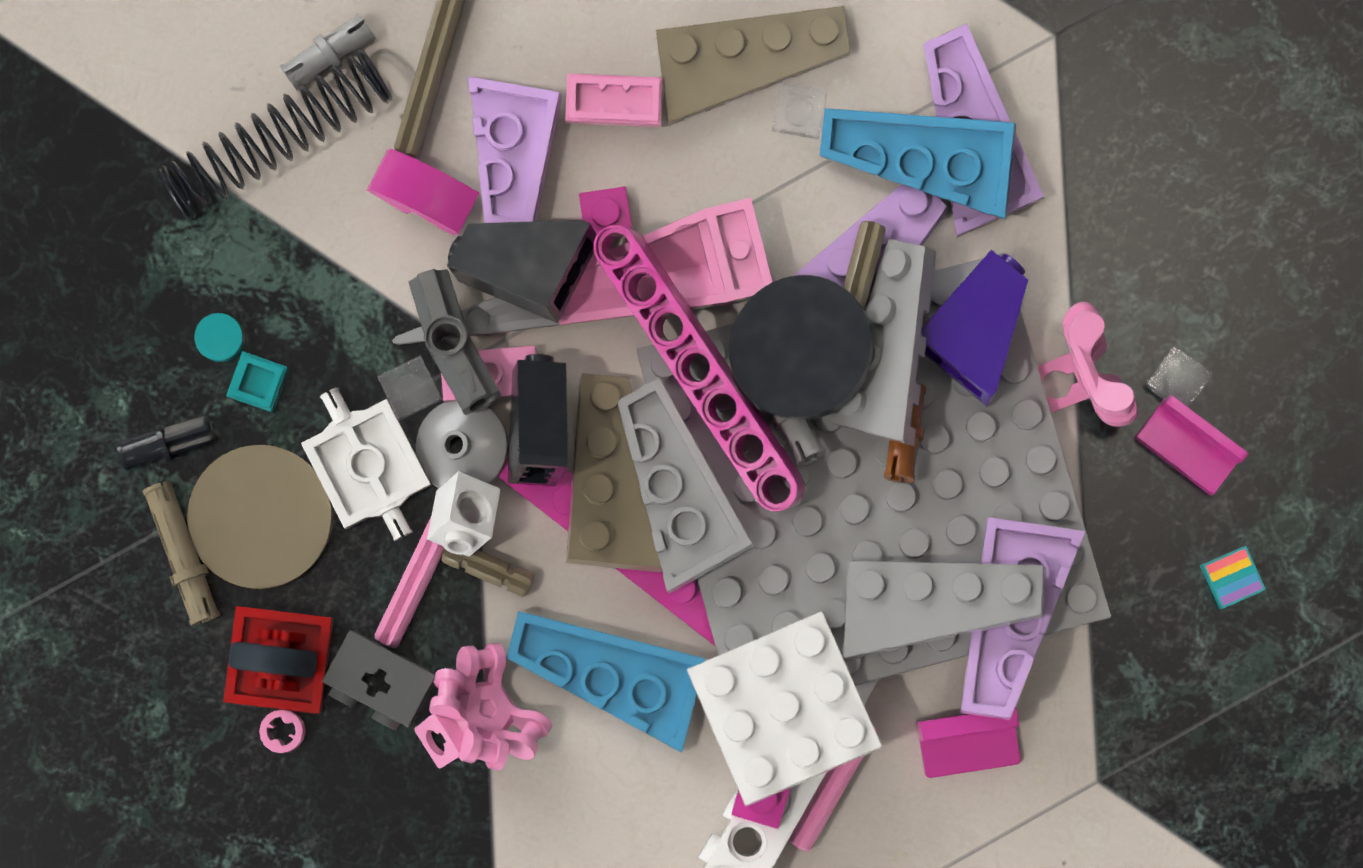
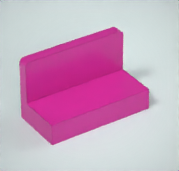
M1172 395L1162 400L1134 437L1210 496L1215 494L1236 464L1243 462L1249 454Z
M1016 707L1010 720L960 714L916 721L924 773L928 778L1019 764L1021 761L1015 728L1019 727Z

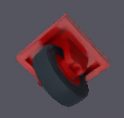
M236 606L223 702L322 714L325 683L322 680L328 668L334 618Z

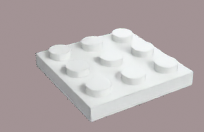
M822 611L687 669L746 807L882 747Z

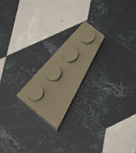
M844 6L656 30L668 126L683 121L684 118L704 110L709 111L724 105L725 102L748 93L758 92L768 88L771 84L789 77L794 78L850 55Z
M582 373L579 385L566 563L662 573L646 506L644 505L639 487V479L617 403L618 400L632 393L630 378Z

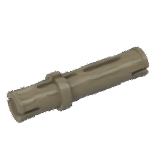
M169 480L164 481L162 486L161 483H157L145 488L142 492L146 497L173 575L169 577L173 587L178 586L190 619L189 623L191 626L200 624V621L205 623L219 617L220 612L217 610L205 577L209 574L208 568L205 564L200 563L177 500L173 482Z

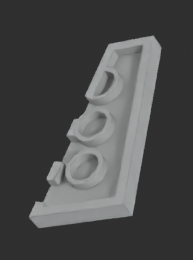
M888 239L865 310L874 334L872 358L867 371L868 377L859 392L846 405L832 413L829 422L844 428L914 446L916 429L910 427L912 407L919 405L921 385L915 383L918 357H924L926 338L922 336L921 329L923 315L930 311L936 251L926 246Z
M658 377L618 400L617 403L630 453L640 483L641 495L652 529V537L662 567L664 583L667 592L671 594L751 549L754 545L661 379Z
M848 561L843 658L846 661L863 658L864 655L907 648L909 645L931 640L940 641L972 631H985L1044 618L1046 568L1043 565Z

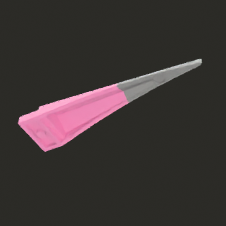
M751 198L703 209L643 235V238L691 310L725 306L730 303L750 299L759 290L773 282ZM629 242L611 249V254L616 261H620L628 255L630 250ZM593 256L588 263L558 323L496 297L461 310L469 336L634 317V314L604 271L596 256ZM650 274L643 276L637 284L639 297L643 301H647L653 297L656 291V282ZM422 326L396 336L392 342L397 345L425 342ZM449 335V336H445V337H444L443 339H441V340H444V339H452V338H460V337H458V336H456V335Z

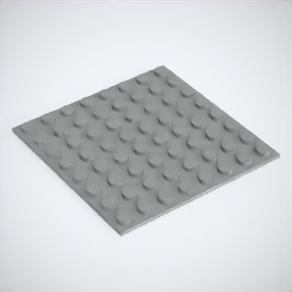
M982 259L934 271L930 311L923 315L922 327ZM1021 309L994 400L988 407L925 355L924 357H918L915 382L926 386L921 418V427L925 429L923 441L918 442L914 473L915 481L912 483L905 482V477L903 483L892 482L883 477L886 470L889 439L829 422L832 413L810 420L822 447L826 450L825 455L818 457L816 454L818 460L804 466H798L782 430H776L772 422L774 416L755 405L805 482V494L802 501L796 507L783 511L767 510L757 502L655 346L650 345L636 349L645 384L658 377L661 379L754 545L751 549L697 578L718 656L822 611L843 657L848 561L981 564L988 517L1085 531L1043 636L1111 618ZM734 324L707 330V334L731 369L729 342ZM699 354L691 360L690 373L695 380H704L710 371V364L704 355ZM725 394L718 399L716 412L723 421H730L735 416L737 405L730 395ZM753 434L748 436L743 443V453L748 460L756 462L763 454V443ZM777 475L771 480L769 485L771 497L780 503L785 502L789 497L791 486L785 477ZM971 632L955 635L953 638L940 641L931 640L907 646V648L890 652L882 651L864 655L863 658L846 661L844 658L843 660L856 686L966 657L969 653Z

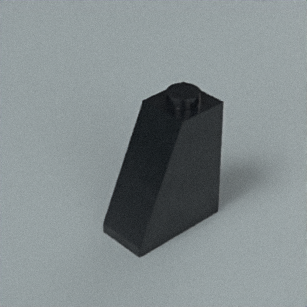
M584 220L472 223L467 225L462 236H458L453 241L448 253L449 262L447 267L459 282L558 323L594 254V241L597 234L592 225Z
M530 354L525 356V360H517L512 371L507 483L556 486L568 467L566 363L554 362V357L550 355Z

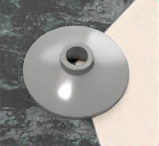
M453 400L440 404L426 416L419 428L415 448L416 456L429 481L437 488H440L458 471L491 484L499 476L505 465L509 445L505 426L500 417L490 407L478 413L474 412L464 415L457 401ZM459 436L463 441V447L459 453L453 454L450 450V442L454 437Z

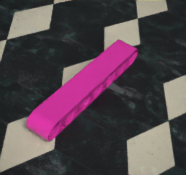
M610 225L603 228L596 235L594 241V253L597 260L757 502L763 508L770 511H783L796 507L802 501L805 494V482L754 403L747 398L738 386L732 370L643 236L634 229L620 225ZM624 235L629 241L630 250L624 259L616 261L611 254V244L616 237ZM650 274L656 282V291L651 299L643 301L637 293V284L643 276ZM676 314L683 323V331L678 339L670 341L663 332V325L669 316ZM699 354L704 355L710 364L708 376L701 381L695 380L690 373L691 360ZM725 394L730 395L737 405L735 416L727 422L723 421L716 412L717 401ZM752 434L757 436L763 443V454L756 462L748 460L743 453L744 440ZM777 475L785 477L791 486L789 497L782 503L774 500L769 492L770 482Z

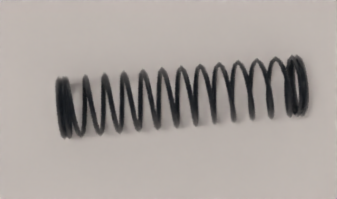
M360 48V51L356 50L355 53L361 65L353 56L348 55L347 58L363 98L337 66L332 65L331 67L335 81L348 109L324 78L317 74L315 76L317 86L333 121L309 89L303 84L299 85V90L317 130L288 94H283V100L302 141L272 104L267 103L268 112L286 151L258 115L251 113V119L270 161L243 126L235 122V129L255 172L223 132H219L220 141L231 161L239 182L227 169L212 147L203 141V148L218 177L223 192L211 179L196 157L190 151H187V158L199 180L208 203L195 189L175 161L171 160L170 165L177 180L167 166L163 165L162 168H158L160 178L185 218L191 221L192 218L196 219L197 214L186 185L206 208L212 209L213 202L200 172L222 198L228 199L229 192L216 162L237 188L244 190L245 183L231 151L254 179L260 180L261 173L247 141L270 169L276 171L277 164L261 128L287 160H293L291 148L277 118L302 150L308 152L309 144L292 107L319 141L324 142V132L308 97L336 132H341L339 120L323 86L352 122L356 123V113L339 76L365 110L373 113L372 104L354 65L384 103L389 104V101L393 102L390 91L365 50Z

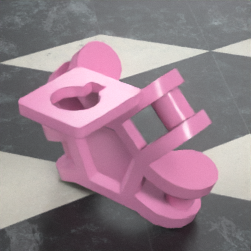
M1089 302L1076 303L1066 312L1062 323L1064 337L1071 353L1038 366L1042 384L1045 376L1054 371L1063 372L1066 375L1074 372L1078 381L1071 385L1070 391L1063 398L1054 399L1046 395L1050 411L1053 413L1090 398L1095 412L1103 422L1117 427L1129 425L1136 419L1138 413L1133 390L1130 386L1124 384L1117 375L1098 373L1094 365L1096 360L1107 349V343L1102 334L1105 328L1104 321L1096 308Z
M500 643L487 644L484 650H477L473 645L461 647L456 658V670L440 669L435 673L434 684L439 689L438 695L433 697L430 702L429 711L432 715L415 727V733L438 768L444 767L459 757L461 761L467 763H474L477 759L485 761L488 769L499 771L504 767L508 753L519 759H533L539 749L537 745L538 739L546 737L552 728L551 721L545 715L537 711L517 708L504 689L502 675L506 666V655ZM479 669H483L485 682L476 683ZM513 724L521 732H510L507 730ZM431 731H434L436 734H442L446 740L444 743L445 752L435 744Z

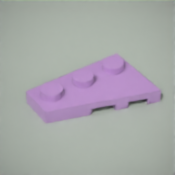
M468 76L469 93L472 97L474 118H472L473 128L477 140L479 158L478 171L484 223L537 221L562 95L557 91Z

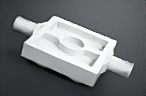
M338 387L329 390L338 406L337 408L329 393L325 392L320 398L323 400L333 421L323 432L302 442L301 445L343 527L348 529L368 518L382 516L394 541L403 538L395 520L404 536L409 535L413 531L410 529L399 507L410 496L431 486V483L389 401L385 399L366 410L350 412Z

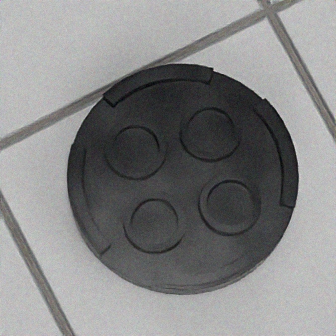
M796 275L779 279L766 285L754 294L744 305L735 320L729 342V359L733 376L747 398L773 416L810 420L827 416L846 405L859 392L868 377L867 371L872 358L874 338L872 325L862 305L850 292L836 282L813 275Z

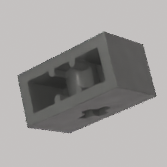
M349 630L322 682L332 687L328 694L332 698L352 708L356 706L358 701L375 710L371 716L372 719L397 731L400 724L412 727L434 686L435 673L357 631ZM384 670L387 673L385 681L391 687L388 692L378 691L374 696L370 693L373 685L366 681L369 674L379 675Z

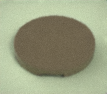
M251 445L222 455L201 474L189 499L187 523L197 555L214 574L227 582L241 587L270 589L299 579L316 563L331 536L333 507L314 468L304 459L279 447Z

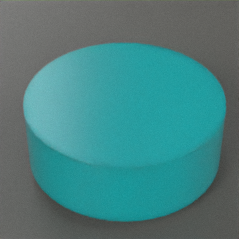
M214 313L206 316L199 322L195 330L194 339L197 349L203 356L214 362H227L234 359L241 352L245 337L241 325L234 318L227 314Z

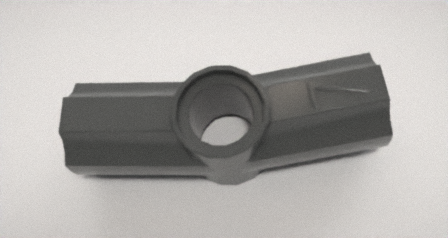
M432 269L419 273L408 283L423 329L426 347L464 415L474 412L478 413L491 406L501 396V393L467 332L449 271L447 269ZM456 335L460 337V341L455 348L448 351L438 349L440 340L445 336Z

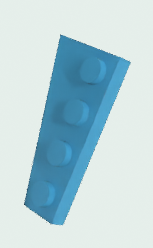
M824 108L820 156L824 159L1007 220L1016 124L1011 122Z
M518 611L507 659L682 753L697 695L687 669L705 662V658Z

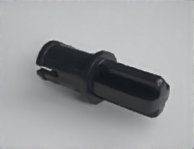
M200 416L169 427L159 424L156 426L155 431L124 441H117L116 447L121 464L128 471L133 467L162 458L172 461L175 454L210 444L214 441V430L207 416Z

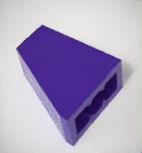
M992 249L921 329L922 336L926 338L925 356L986 407L994 400L1028 284V279L1023 276L1025 274L1024 268L1015 259L1007 254H1003L1000 257Z

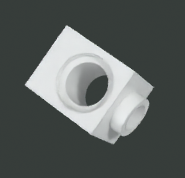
M458 471L436 491L427 540L444 546L451 553L470 557L492 538L501 489Z

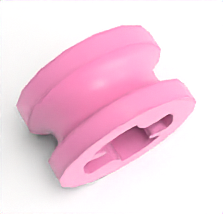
M283 709L266 715L261 722L259 730L260 738L265 747L277 753L290 752L298 748L303 742L306 733L305 723L301 716L294 711ZM279 717L282 718L285 724L293 723L296 733L289 734V737L293 740L287 745H284L281 739H272L270 734V728L277 727L273 724L274 720Z

